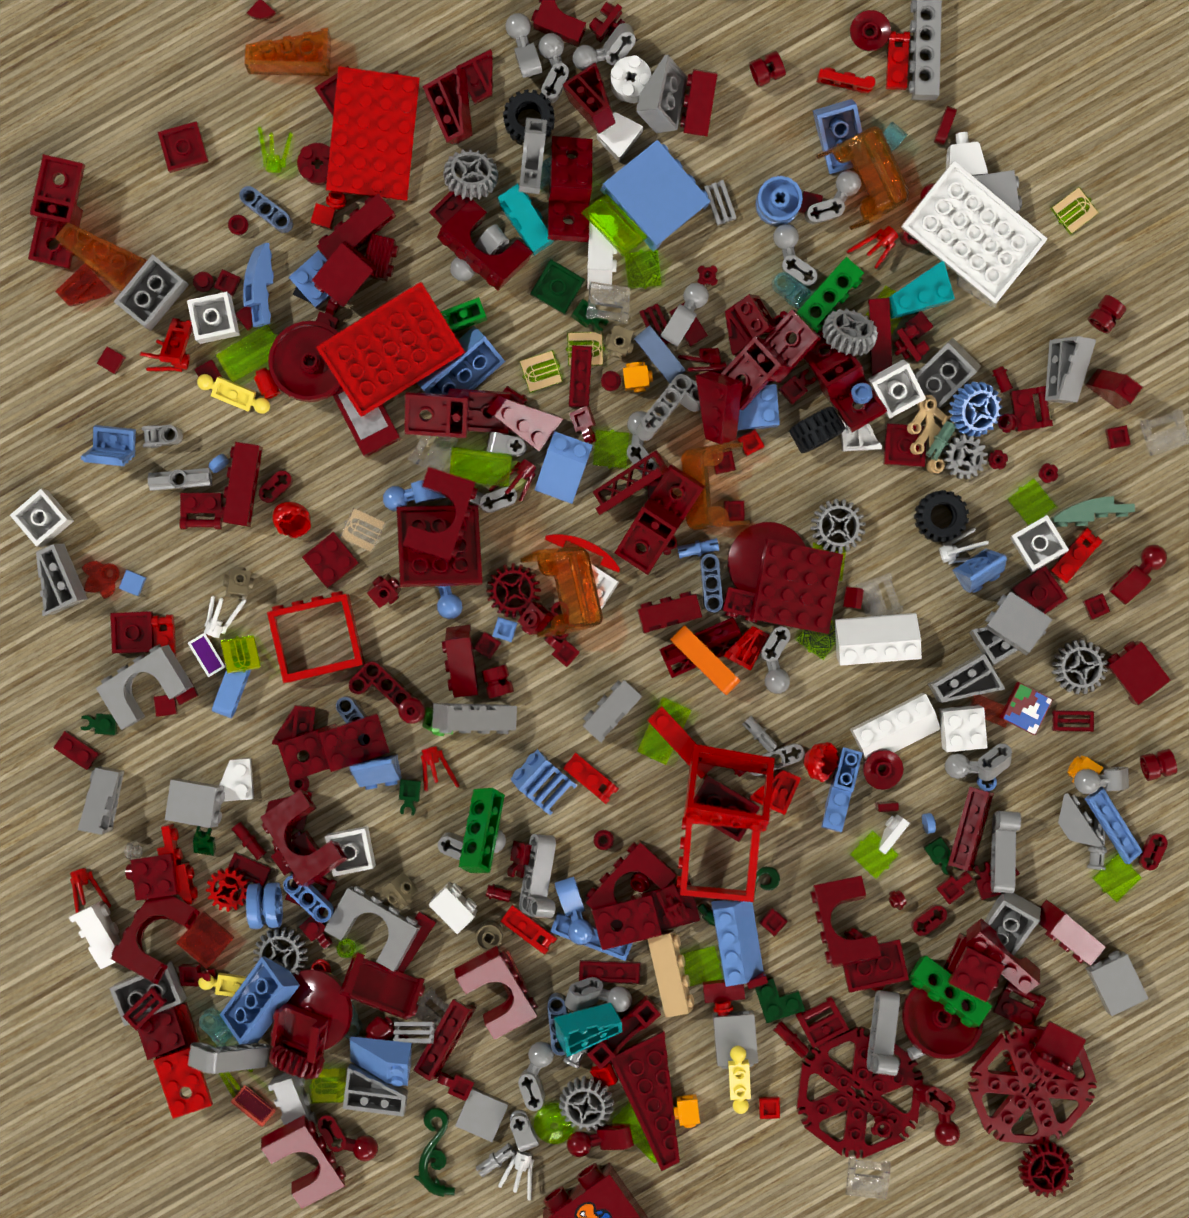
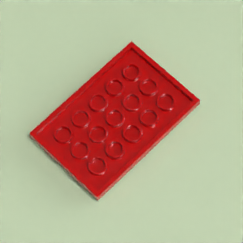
M338 66L326 191L362 196H376L379 194L385 199L407 201L420 77Z
M421 281L316 346L360 417L465 353Z

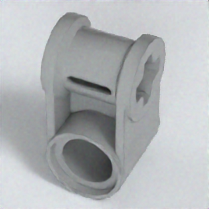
M172 425L142 427L145 438L144 448L176 445L183 439L181 429ZM174 430L175 437L169 440L168 433Z
M497 432L489 433L487 453L520 457L525 454L527 446L521 438ZM519 442V445L522 446V448L518 449L517 452H515V450L512 448V445H516V443Z
M523 1110L512 1112L510 1128L519 1152L522 1153L540 1145L526 1112ZM516 1119H519L520 1122L522 1121V1124L519 1125Z

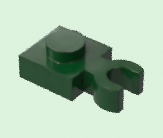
M582 299L570 316L585 328L592 325L593 330L598 334H601L603 331L598 323L606 326L609 322L605 317H598L597 313L599 310L584 299Z
M96 713V719L91 715L82 716L81 719H87L89 725L82 726L81 730L87 731L95 728V734L117 735L118 724L112 714Z
M401 779L399 800H404V804L400 808L401 814H404L405 807L411 808V815L414 816L416 813V807L413 802L420 801L422 781Z
M197 826L193 838L194 853L214 856L216 845L215 837L211 836L212 829L208 828L207 832H204L200 829V826Z
M938 837L923 848L935 865L941 863V871L948 875L946 866L949 863L948 857L951 855V851L943 839Z

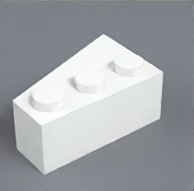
M589 216L587 289H612V272H616L617 260H613V254H617V242H613V236H617L618 224H614V216Z
M103 901L69 917L71 922L76 921L81 929L79 935L81 938L86 937L90 945L88 950L100 969L115 963L110 958L112 957L114 947L121 942L118 935L119 929L116 923H112L109 916L110 910L106 904H103Z

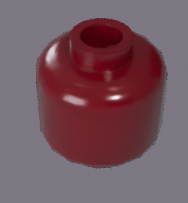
M409 697L400 703L398 713L404 722L414 724L423 719L426 707L421 699Z
M377 1016L366 1027L367 1034L365 1036L370 1039L390 1041L394 1037V1023L387 1016L384 1019L381 1016Z

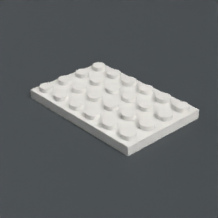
M955 161L948 166L901 226L902 229L993 304L999 301L1047 241L1043 234Z

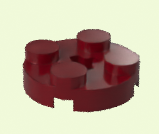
M312 143L301 149L297 159V167L300 174L309 183L314 185L327 183L329 146L323 143ZM316 159L323 162L319 169H316L315 165H313Z

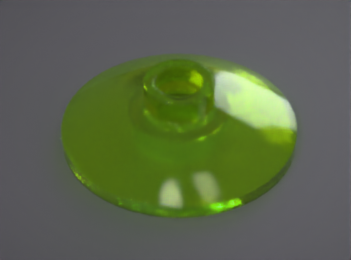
M550 1103L543 1106L537 1112L534 1120V1128L541 1140L549 1144H559L566 1141L574 1130V1127L572 1128L571 1126L572 1121L566 1122V1116H561L562 1109L559 1108L558 1103ZM551 1123H557L558 1127L553 1129L550 1125Z

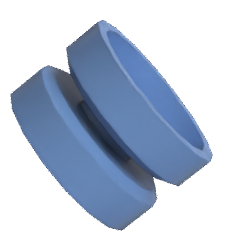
M784 176L772 177L765 181L759 189L755 203L756 212L760 219L768 225L776 227L793 221L801 208L803 200L801 189L795 181Z
M279 882L267 883L265 888L260 883L248 885L246 913L250 929H261L265 922L269 928L281 927L283 899Z

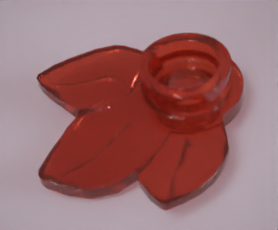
M99 561L85 564L82 570L89 577L85 583L84 591L91 593L100 591L103 599L113 595L116 588L115 582L120 576L119 568L115 564H102ZM108 570L113 571L112 577L107 576Z

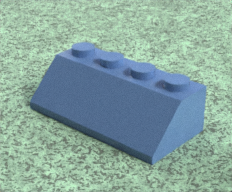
M473 326L458 340L465 353L418 381L417 384L426 394L448 395L450 388L474 390L498 369L505 360L488 339Z
M735 900L713 901L711 905L725 985L728 987L745 984L764 972L753 902Z
M263 956L223 1009L220 1016L240 1045L258 1043L273 1023L275 1011L290 1000L300 985L290 970Z

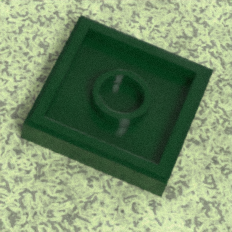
M550 259L530 295L565 315L583 286L585 279Z

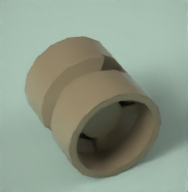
M492 920L483 922L476 934L478 947L484 951H488L495 946L499 947L503 938L501 925Z

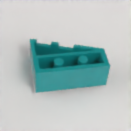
M516 184L498 197L500 208L534 256L554 243V240H548V225L545 226L541 220L543 216L537 208L534 209L528 194L519 192V184Z
M943 261L889 297L891 319L945 305L955 299Z
M611 1002L554 1017L556 1036L567 1057L622 1032V1022Z

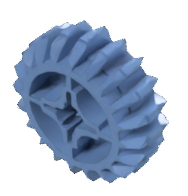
M974 381L971 384H964V389H958V395H952L955 400L949 403L953 406V409L948 411L950 414H953L950 420L954 422L956 429L962 434L976 437L981 434L985 435L987 434V429L994 430L992 424L998 423L996 420L997 416H1002L999 413V409L1003 407L998 404L1002 399L997 396L999 392L993 390L991 385L984 382Z

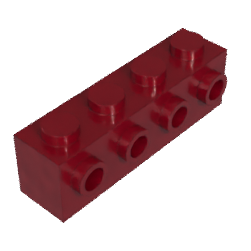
M379 194L370 196L364 202L365 205L362 208L353 210L348 220L338 223L334 227L335 231L329 236L324 235L318 241L319 244L316 247L327 260L344 241H347L356 250L359 249L370 239L371 234L379 232L396 217L394 211Z
M235 442V446L231 447L230 458H233L232 465L227 470L229 484L224 490L226 504L221 509L223 523L251 527L263 447L259 445Z

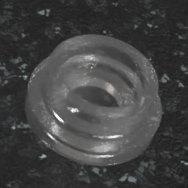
M133 841L126 845V859H139L142 856L143 849L138 841Z

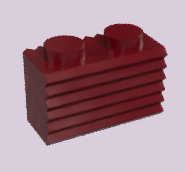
M371 234L366 258L377 269L369 278L387 282L388 277H392L394 271L392 260L393 257H397L399 250L395 239Z

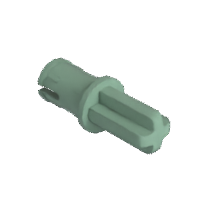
M950 421L945 422L939 434L934 436L935 440L928 452H926V456L930 458L935 451L931 459L938 460L944 447L949 445L948 441L956 429L954 423Z

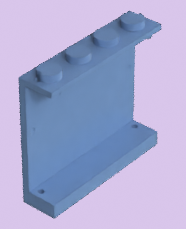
M658 140L605 181L600 190L653 252L659 248L662 241L701 209L705 210L711 202L708 194L696 185L695 179L683 170L679 160L674 159L670 155L667 146L661 144Z

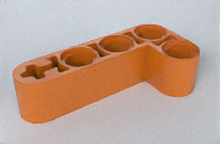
M685 625L670 639L726 696L741 682Z

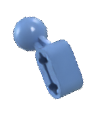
M424 480L411 483L412 488L406 490L399 486L388 488L383 495V503L389 510L396 512L397 507H406L407 503L415 500V503L418 504L447 497L423 489L422 484Z
M435 586L438 588L441 597L437 603L439 615L446 619L458 617L463 608L460 598L452 594L450 586Z
M573 876L555 882L566 917L570 916L572 924L568 930L569 938L575 944L585 945L591 941L594 929L590 922L583 919L582 912L585 911V907L576 880Z

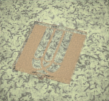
M353 508L348 520L344 522L346 525L339 538L372 553L377 541L381 539L380 534L386 523Z

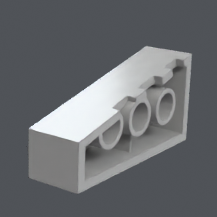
M433 703L432 728L439 729V733L459 731V733L469 734L471 731H478L480 734H490V731H497V734H509V730H516L517 706Z

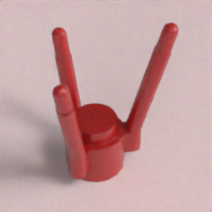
M887 226L884 230L880 228L875 234L848 249L847 253H851L877 238L878 243L867 252V256L874 253L880 246H887L875 265V269H878L889 251L896 245L894 241L899 236L890 226Z
M156 340V343L163 346V341ZM185 350L181 364L171 363L173 366L147 367L146 370L178 372L188 370L190 354H186ZM140 352V356L160 360L157 354Z
M437 746L421 750L423 754L421 760L424 791H428L427 765L431 767L434 782L438 783L435 763L439 762L438 758H440L457 788L460 786L444 758L442 750L438 751Z
M82 868L70 873L76 913L80 911L78 891L82 905H86L82 886L89 884L88 880H90L108 908L111 907L107 897L93 878L91 871L87 872L86 868Z

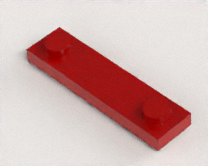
M661 706L647 721L690 767L691 753L696 743ZM698 763L697 775L702 779L714 765Z

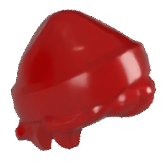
M284 502L275 507L272 519L274 526L280 534L288 535L290 538H298L310 530V515L303 505L295 502Z
M832 743L815 744L805 753L803 763L812 779L825 782L834 770L838 768L836 763L839 760L838 752Z

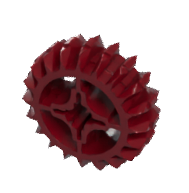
M512 563V570H509L506 564L503 565L505 572L502 573L499 568L496 569L499 576L497 577L492 574L491 577L495 579V582L488 581L487 583L493 586V590L487 589L486 592L493 593V596L488 597V601H496L491 607L500 606L497 613L500 614L504 609L506 610L505 617H508L509 612H512V617L516 618V612L519 611L520 616H522L523 610L527 609L531 603H534L532 602L533 599L540 600V597L536 596L535 592H541V588L535 589V585L540 584V581H532L536 574L533 573L529 576L530 568L523 572L522 564L516 570L515 563ZM509 574L521 575L512 584L502 579ZM525 579L530 584V597L526 596L521 590ZM520 582L518 590L519 594L523 597L516 594L510 596L509 592L511 591H508L509 588L505 584L515 587ZM498 584L506 589V596L503 602L500 601L497 594ZM513 598H519L526 602L517 608L507 606Z
M279 1043L276 1047H273L269 1057L270 1063L275 1068H279L280 1071H284L286 1074L305 1079L318 1078L325 1062L324 1057L321 1056L314 1064L307 1061L308 1053L284 1043Z
M1044 1141L1042 1146L1040 1143H1036V1148L1029 1145L1030 1152L1023 1151L1025 1158H1019V1162L1023 1164L1018 1166V1170L1022 1172L1019 1174L1020 1179L1023 1180L1022 1184L1028 1187L1031 1193L1035 1191V1194L1039 1197L1043 1193L1044 1197L1048 1198L1049 1192L1056 1197L1057 1190L1063 1193L1062 1187H1069L1066 1181L1073 1180V1177L1069 1174L1074 1172L1073 1167H1071L1073 1161L1069 1159V1153L1067 1151L1063 1152L1064 1148L1062 1146L1057 1147L1055 1142L1049 1145L1047 1141ZM1045 1155H1053V1156H1056V1157L1059 1158V1160H1058V1161H1054V1160H1050V1161H1049V1160H1047V1158L1045 1157ZM1038 1159L1037 1164L1032 1166L1035 1160ZM1045 1164L1049 1167V1168H1047L1048 1171H1046V1172H1047V1175H1046L1045 1172L1043 1171V1170H1044V1167H1045ZM1032 1178H1044L1047 1183H1039Z

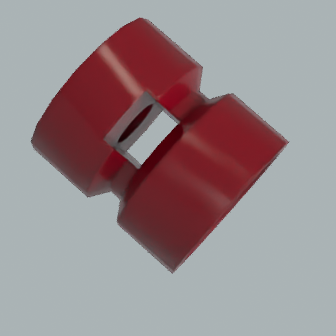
M777 51L765 55L764 59L758 58L749 62L752 77L758 87L770 83V79L777 80L786 75L784 64Z
M1105 295L1098 304L1099 309H1094L1087 320L1099 331L1109 334L1116 325L1115 320H1120L1127 309L1116 298Z
M507 664L481 671L484 682L488 683L486 690L489 699L514 692L511 680L507 679L509 676Z
M1170 749L1157 751L1156 756L1153 753L1140 756V766L1147 781L1158 779L1161 777V774L1164 777L1177 774L1176 759Z

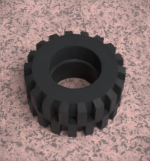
M528 89L524 90L522 94L520 91L516 92V96H511L509 103L506 102L505 111H503L505 128L507 133L510 134V138L513 141L517 140V143L520 145L524 143L525 127L518 123L517 117L525 109H534L540 113L542 120H547L546 141V137H550L552 134L551 130L554 129L555 121L554 109L551 106L550 100L548 98L545 99L543 93L537 94L536 90H533L532 93Z
M833 406L824 408L800 421L790 429L789 433L800 453H807L837 437L846 428Z
M946 490L926 495L915 508L916 514H914V519L917 522L915 526L919 528L918 532L921 535H925L924 538L931 539L933 542L950 541L960 536L961 532L966 529L965 525L969 521V518H967L969 510L965 508V501L962 502L959 495L956 496L954 492H946ZM936 505H945L951 511L952 520L946 528L936 527L931 520V511Z

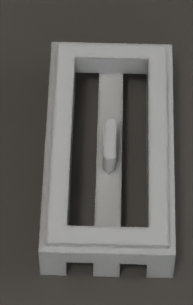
M724 180L704 186V190L711 201L709 204L717 226L736 220L737 217ZM718 187H721L730 217L727 216ZM712 189L714 190L716 199L718 201L723 216L722 220H720L716 206L714 204L710 190Z
M394 1022L395 1030L393 1034L395 1038H393V1041L413 1044H434V1022ZM430 1027V1030H400V1028ZM400 1035H429V1039L400 1038Z

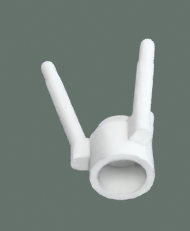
M972 528L953 540L943 543V547H939V552L943 563L965 562L972 557L956 558L959 557V553L988 545L989 542L983 541L957 549V546L953 544L975 532L976 529Z
M212 596L207 620L204 625L206 627L204 633L215 638H219L221 633L225 634L228 626L247 600L243 599L226 623L222 625L223 621L219 620L218 616L223 598L219 599L212 618L215 597Z
M517 1151L516 1155H512L498 1187L501 1188L515 1164L514 1168L518 1172L513 1192L516 1193L522 1171H526L528 1168L527 1199L530 1201L532 1193V1167L534 1160L531 1159L532 1154Z

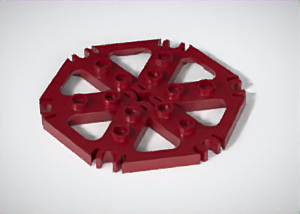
M1020 1025L1022 1028L1021 1033L1020 1029L1014 1026L1016 1031L1014 1035H1010L1005 1030L1004 1035L1006 1039L1004 1040L1003 1034L1000 1033L971 1068L970 1076L976 1078V1081L968 1082L970 1087L968 1091L982 1127L988 1134L996 1130L993 1133L996 1140L1026 1144L1040 1143V1145H1044L1043 1138L1050 1143L1049 1137L1052 1134L1058 1140L1060 1139V1134L1064 1137L1092 1104V1099L1095 1096L1092 1092H1088V1090L1097 1088L1095 1085L1097 1081L1084 1046L1078 1055L1084 1076L1082 1078H1075L1071 1083L1035 1065L1030 1057L1032 1052L1029 1047V1040L1033 1037H1040L1045 1027ZM1002 1050H1008L1016 1072L988 1070V1066ZM1030 1083H1033V1084L1035 1083L1036 1086L1033 1088V1087H1030L1029 1084H1030ZM986 1093L1009 1094L994 1114L988 1116L982 1101L983 1095ZM1049 1098L1078 1101V1106L1064 1122H1058ZM1030 1108L1038 1129L1037 1132L1033 1135L1012 1133L1013 1125Z
M854 1027L817 1046L816 1048L820 1050L819 1052L815 1048H810V1051L815 1056L812 1059H809L807 1056L804 1057V1060L809 1065L803 1061L801 1062L796 1109H798L799 1115L802 1113L807 1114V1117L801 1120L804 1128L841 1156L844 1148L845 1157H848L850 1150H855V1157L859 1159V1150H862L861 1158L863 1159L905 1141L899 1134L902 1133L904 1137L908 1138L909 1134L905 1132L907 1126L913 1129L916 1128L910 1120L918 1124L920 1102L915 1097V1088L923 1083V1076H921L922 1072L920 1070L912 1071V1068L918 1065L917 1061H911L907 1051L896 1043L894 1045V1053L900 1058L897 1075L873 1074V1072L867 1069L870 1034L864 1035V1028L860 1027L859 1035H857L858 1027ZM848 1041L855 1044L851 1072L828 1055L831 1048ZM816 1073L837 1088V1090L810 1101L807 1099L808 1081L811 1074ZM905 1085H910L913 1088L911 1109L904 1113L881 1095ZM851 1086L858 1090L863 1088V1093L867 1098L861 1095L856 1097V1092ZM846 1111L843 1139L836 1141L822 1131L819 1124L824 1119ZM868 1113L874 1117L880 1115L884 1119L891 1118L894 1125L891 1127V1136L872 1145L865 1143Z

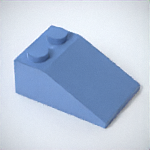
M852 99L813 110L829 174L869 163L857 104Z
M776 384L766 385L744 410L739 411L737 431L775 428L780 425Z
M554 431L534 490L573 504L593 445Z
M986 548L952 571L965 591L975 593L981 590L986 582H992L1000 577V573L1005 570L1007 558L1001 553Z
M398 755L370 759L350 766V770L359 787L365 786L366 790L378 788L377 784L385 783V786L398 784L397 780L402 779Z
M350 1036V1062L387 1084L408 1086L411 1069V1043Z

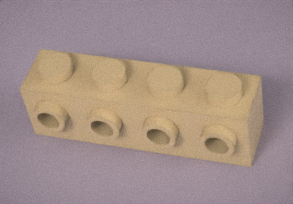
M675 929L661 932L662 935L649 938L648 944L665 1018L689 1014L693 1010L695 1003L693 995H690L688 988L690 986L689 976L685 975L684 971L685 958L681 955L679 949L681 946L680 937L676 935Z

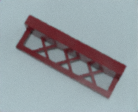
M655 450L593 491L600 504L595 508L599 515L609 511L669 472L658 451ZM653 457L660 466L655 470L648 468L649 460ZM634 469L643 471L641 479H632ZM619 479L627 481L626 489H616ZM604 489L612 491L611 498L607 501L604 500L600 493Z
M733 617L694 634L709 650L715 646L719 647L717 651L712 652L717 658L724 656L735 644H728L731 639L738 637L739 640L742 637ZM673 643L659 649L671 678L697 667ZM678 662L682 663L679 668L672 670V665Z
M969 787L948 865L966 871H973L992 803L993 792Z
M457 999L452 1000L434 1032V1044H427L413 1071L428 1081L438 1078L476 1007L473 1005L466 1006Z

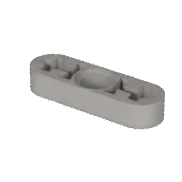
M792 743L760 756L771 757L773 754H779L782 760L779 765H774V770L801 761L804 757V749L799 744ZM793 747H795L796 750L800 749V753H798L797 758H795L794 756L787 757L789 761L785 762V756L782 753L783 750H785V753L788 754L792 752ZM750 772L754 776L763 775L760 773Z

